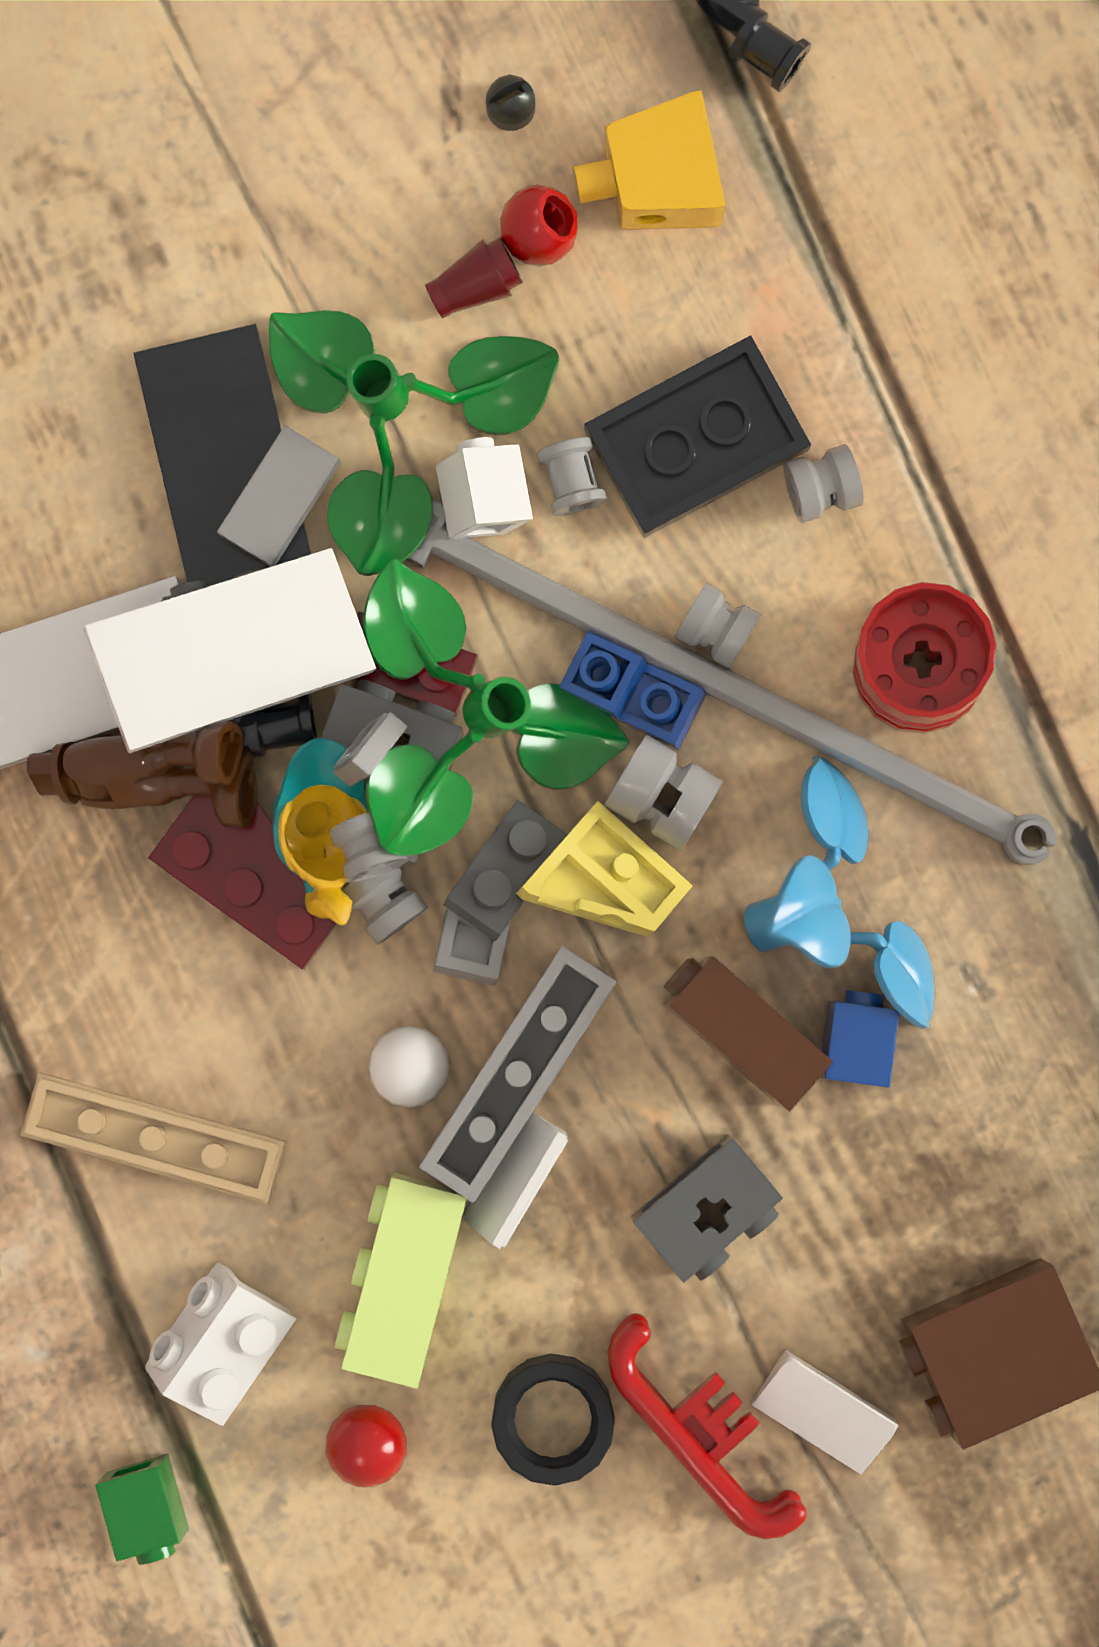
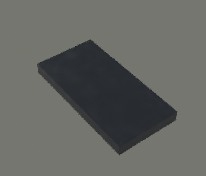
M256 324L134 352V359L187 582L207 581L209 587L231 580L234 576L241 573L269 568V566L220 537L217 533L282 431ZM304 522L276 565L312 554Z

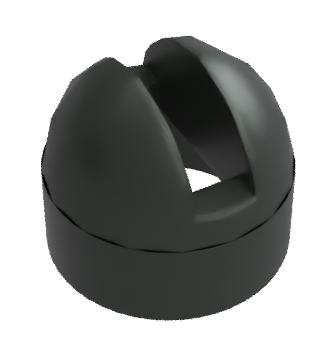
M511 74L498 77L491 84L486 94V111L490 121L496 127L506 131L519 130L529 124L535 113V94L530 84L522 77ZM515 90L522 92L509 99L500 108L497 107L495 102Z

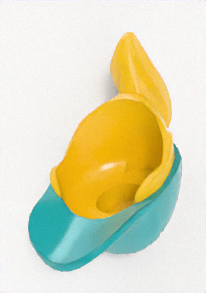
M315 738L306 742L294 753L285 772L280 793L273 802L272 832L274 846L283 864L303 880L306 891L305 906L307 911L318 918L331 919L338 925H344L347 923L352 909V900L341 890L342 886L347 882L342 870L346 859L342 849L333 845L329 832L346 820L368 813L364 783L361 780L349 786L333 773L335 770L333 766L347 750L346 747L334 740Z

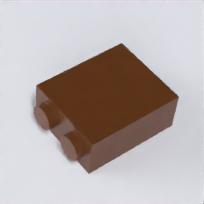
M714 956L704 957L700 963L693 957L691 959L688 958L663 986L672 994L663 1005L776 1105L788 1112H791L833 1063L828 1056Z
M1042 1258L901 1319L908 1337L898 1340L905 1360L914 1377L925 1374L934 1394V1397L924 1401L932 1422L940 1437L951 1433L952 1438L963 1450L1099 1391L1098 1365L1054 1265Z

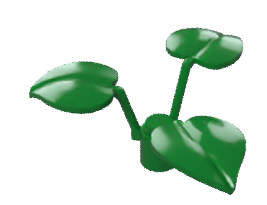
M330 310L307 313L276 312L270 315L269 348L272 364L281 387L296 405L313 413H330L338 409L344 403L348 393H350L362 412L370 418L369 425L373 429L382 463V475L370 470H361L350 474L335 487L327 508L328 525L334 541L348 557L358 574L364 576L379 574L392 560H398L401 563L405 561L422 543L432 522L433 502L426 483L415 475L394 476L395 467L385 430L386 421L395 419L405 410L409 400V392L415 391L449 405L463 403L464 416L474 429L491 435H507L519 431L535 419L546 401L559 364L557 350L534 339L514 336H496L479 339L463 347L451 359L448 374L457 391L448 392L418 380L413 373L401 376L390 359L383 355L375 354L371 333L364 323L350 314Z
M398 560L389 562L379 573L368 593L363 616L364 637L373 661L388 675L399 680L411 678L425 667L431 677L467 687L471 691L463 703V718L469 731L448 749L438 762L431 752L422 746L403 745L390 749L370 776H368L366 784L368 811L371 815L378 844L387 854L415 856L426 853L448 842L463 828L472 809L473 790L470 783L463 776L447 769L454 760L472 745L480 742L482 738H495L509 731L521 735L516 748L520 766L537 784L555 790L575 787L585 782L629 745L627 737L609 715L562 691L559 688L560 684H540L527 690L521 682L511 677H499L486 683L481 674L470 676L440 667L437 663H443L454 658L461 650L465 640L466 622L460 605L448 590L440 584L412 571Z

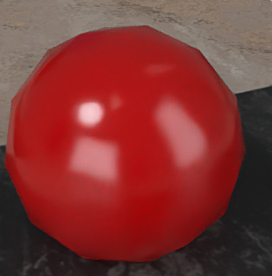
M538 184L524 187L516 191L504 205L500 217L501 240L511 255L524 264L540 267L552 265L561 260L574 246L578 233L577 211L567 196L553 187Z
M357 1405L344 1410L331 1423L325 1440V1454L331 1469L343 1482L356 1487H376L388 1482L401 1469L407 1455V1437L401 1423L390 1411L376 1405Z

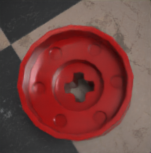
M920 582L895 589L874 605L859 634L853 665V677L859 698L876 719L898 731L925 734L950 727L971 710L994 671L997 644L990 619L973 598L950 585ZM915 651L923 652L925 662L936 663V665L931 667L926 678H918L916 668L905 667V664L910 663Z

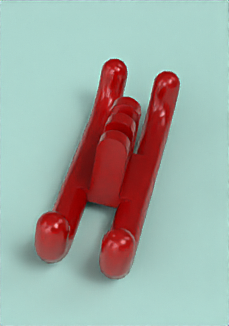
M638 1313L627 1316L613 1332L607 1351L611 1379L619 1393L726 1517L741 1531L749 1536L767 1540L782 1538L798 1529L806 1520L807 1510L797 1492L789 1489L780 1492L769 1501L761 1502L754 1500L719 1462L755 1430L760 1423L752 1412H748L740 1417L731 1427L728 1426L725 1420L741 1406L742 1401L732 1392L714 1407L708 1403V1400L716 1395L725 1384V1381L717 1372L710 1375L672 1408L635 1364L637 1353L650 1339L651 1332L648 1321L642 1314Z

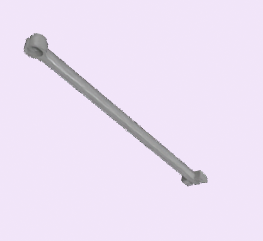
M432 500L433 516L429 531L419 547L406 559L407 561L424 569L433 554L585 632H591L642 656L647 663L703 688L707 694L1002 843L1006 855L1018 864H1036L1046 860L1051 855L1048 852L1049 849L1045 846H1041L1035 851L1029 850L1023 845L1021 840L1023 830L1027 827H1034L1041 833L1042 843L1049 847L1056 846L1057 836L1053 825L1048 819L1039 814L1029 813L1017 816L470 538L449 540L443 505Z

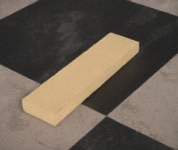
M38 1073L20 1136L263 1204H268L286 1145V1140L46 1073Z

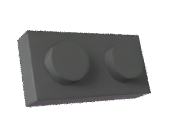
M517 799L447 896L443 905L496 941L525 901L516 892L565 838L567 833Z

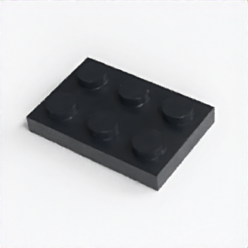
M751 335L584 423V430L588 438H591L595 451L643 539L781 466L784 462L790 461L809 451L811 447L809 439Z

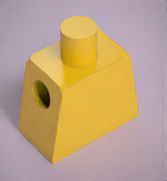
M702 90L685 94L611 122L605 127L604 148L606 160L573 166L574 183L579 204L614 197L621 228H706L721 226L726 205Z

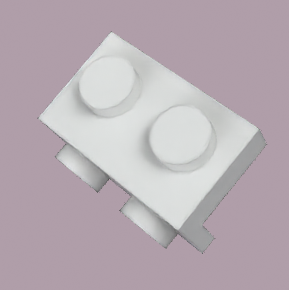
M217 1262L209 1274L198 1280L188 1295L186 1307L170 1330L163 1332L156 1339L151 1348L145 1369L162 1395L223 1426L297 1319L287 1307L240 1282L230 1268Z

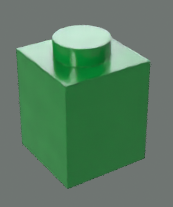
M169 1454L106 1472L95 1484L116 1562L136 1556L138 1565H144L173 1555L176 1552L174 1545L181 1542L189 1530Z

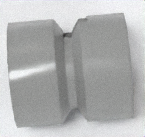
M646 735L620 776L604 806L632 823L646 819L650 822V833L682 851L715 797L723 780L695 763L685 767L679 766L675 751ZM666 782L682 792L673 809L655 801Z

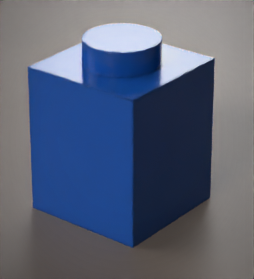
M846 990L844 1002L828 1001L822 1052L833 1063L821 1078L890 1088L899 1012L895 1009L883 1008L884 995Z

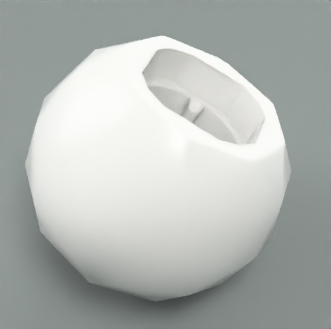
M405 1026L394 1028L380 1037L371 1050L368 1070L371 1083L379 1096L392 1105L412 1108L425 1105L440 1094L447 1083L450 1064L447 1050L438 1037L424 1028Z

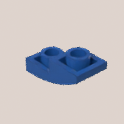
M588 631L559 686L562 691L677 750H679L707 695L703 688L647 663L642 656Z

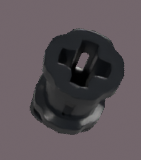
M697 0L701 10L711 20L736 37L729 49L728 57L735 62L741 59L745 60L772 79L771 87L781 92L801 67L810 51L811 43L804 38L796 41L768 22V13L759 7V0Z
M309 694L298 697L296 702L276 704L225 721L239 726L243 734V749L250 748L254 757L264 756L266 750L300 746L317 738L313 704Z

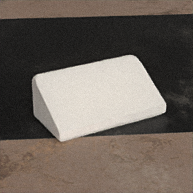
M532 1112L474 1203L471 1202L465 1211L464 1219L466 1223L492 1245L499 1249L502 1246L505 1248L568 1142L567 1132Z
M786 1349L751 1403L752 1406L861 1475L893 1437L899 1427V1424L893 1417Z

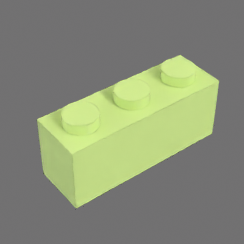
M396 1172L391 1177L389 1187L377 1184L367 1221L379 1225L372 1250L360 1248L351 1285L362 1288L356 1313L344 1311L335 1343V1349L346 1351L342 1370L418 1389L467 1201L465 1197L450 1187Z

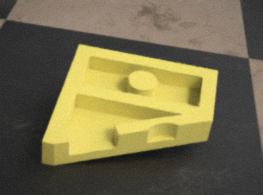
M597 801L516 894L522 900L648 937L656 931L693 885L604 805Z

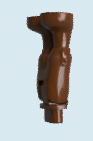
M232 722L207 725L198 731L129 754L121 735L94 738L77 743L57 744L53 747L52 753H32L27 759V772L39 795H58L66 804H77L80 800L82 805L93 808L126 809L163 806L186 796L207 797L212 799L215 815L225 827H248L253 821L257 806V779L254 760L251 753L242 752L243 734L239 726Z

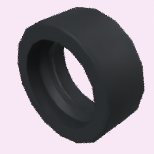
M550 1353L529 1358L508 1373L495 1396L491 1427L496 1448L510 1469L531 1482L557 1486L578 1481L599 1466L612 1443L615 1417L609 1390L594 1369L575 1357ZM550 1380L566 1382L578 1389L587 1400L592 1416L590 1431L582 1445L570 1454L555 1458L538 1455L527 1448L518 1436L514 1420L517 1404L524 1393L534 1385Z

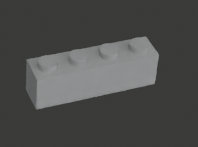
M562 946L419 1168L474 1203L617 981Z

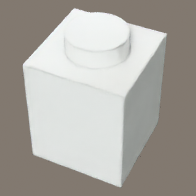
M489 437L466 440L456 445V453L435 466L449 540L505 535L533 519L519 444L494 446L493 438Z

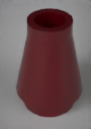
M499 237L488 244L482 239L439 277L425 284V287L436 310L443 319L458 311L512 296L510 290L522 284L523 281L508 250Z

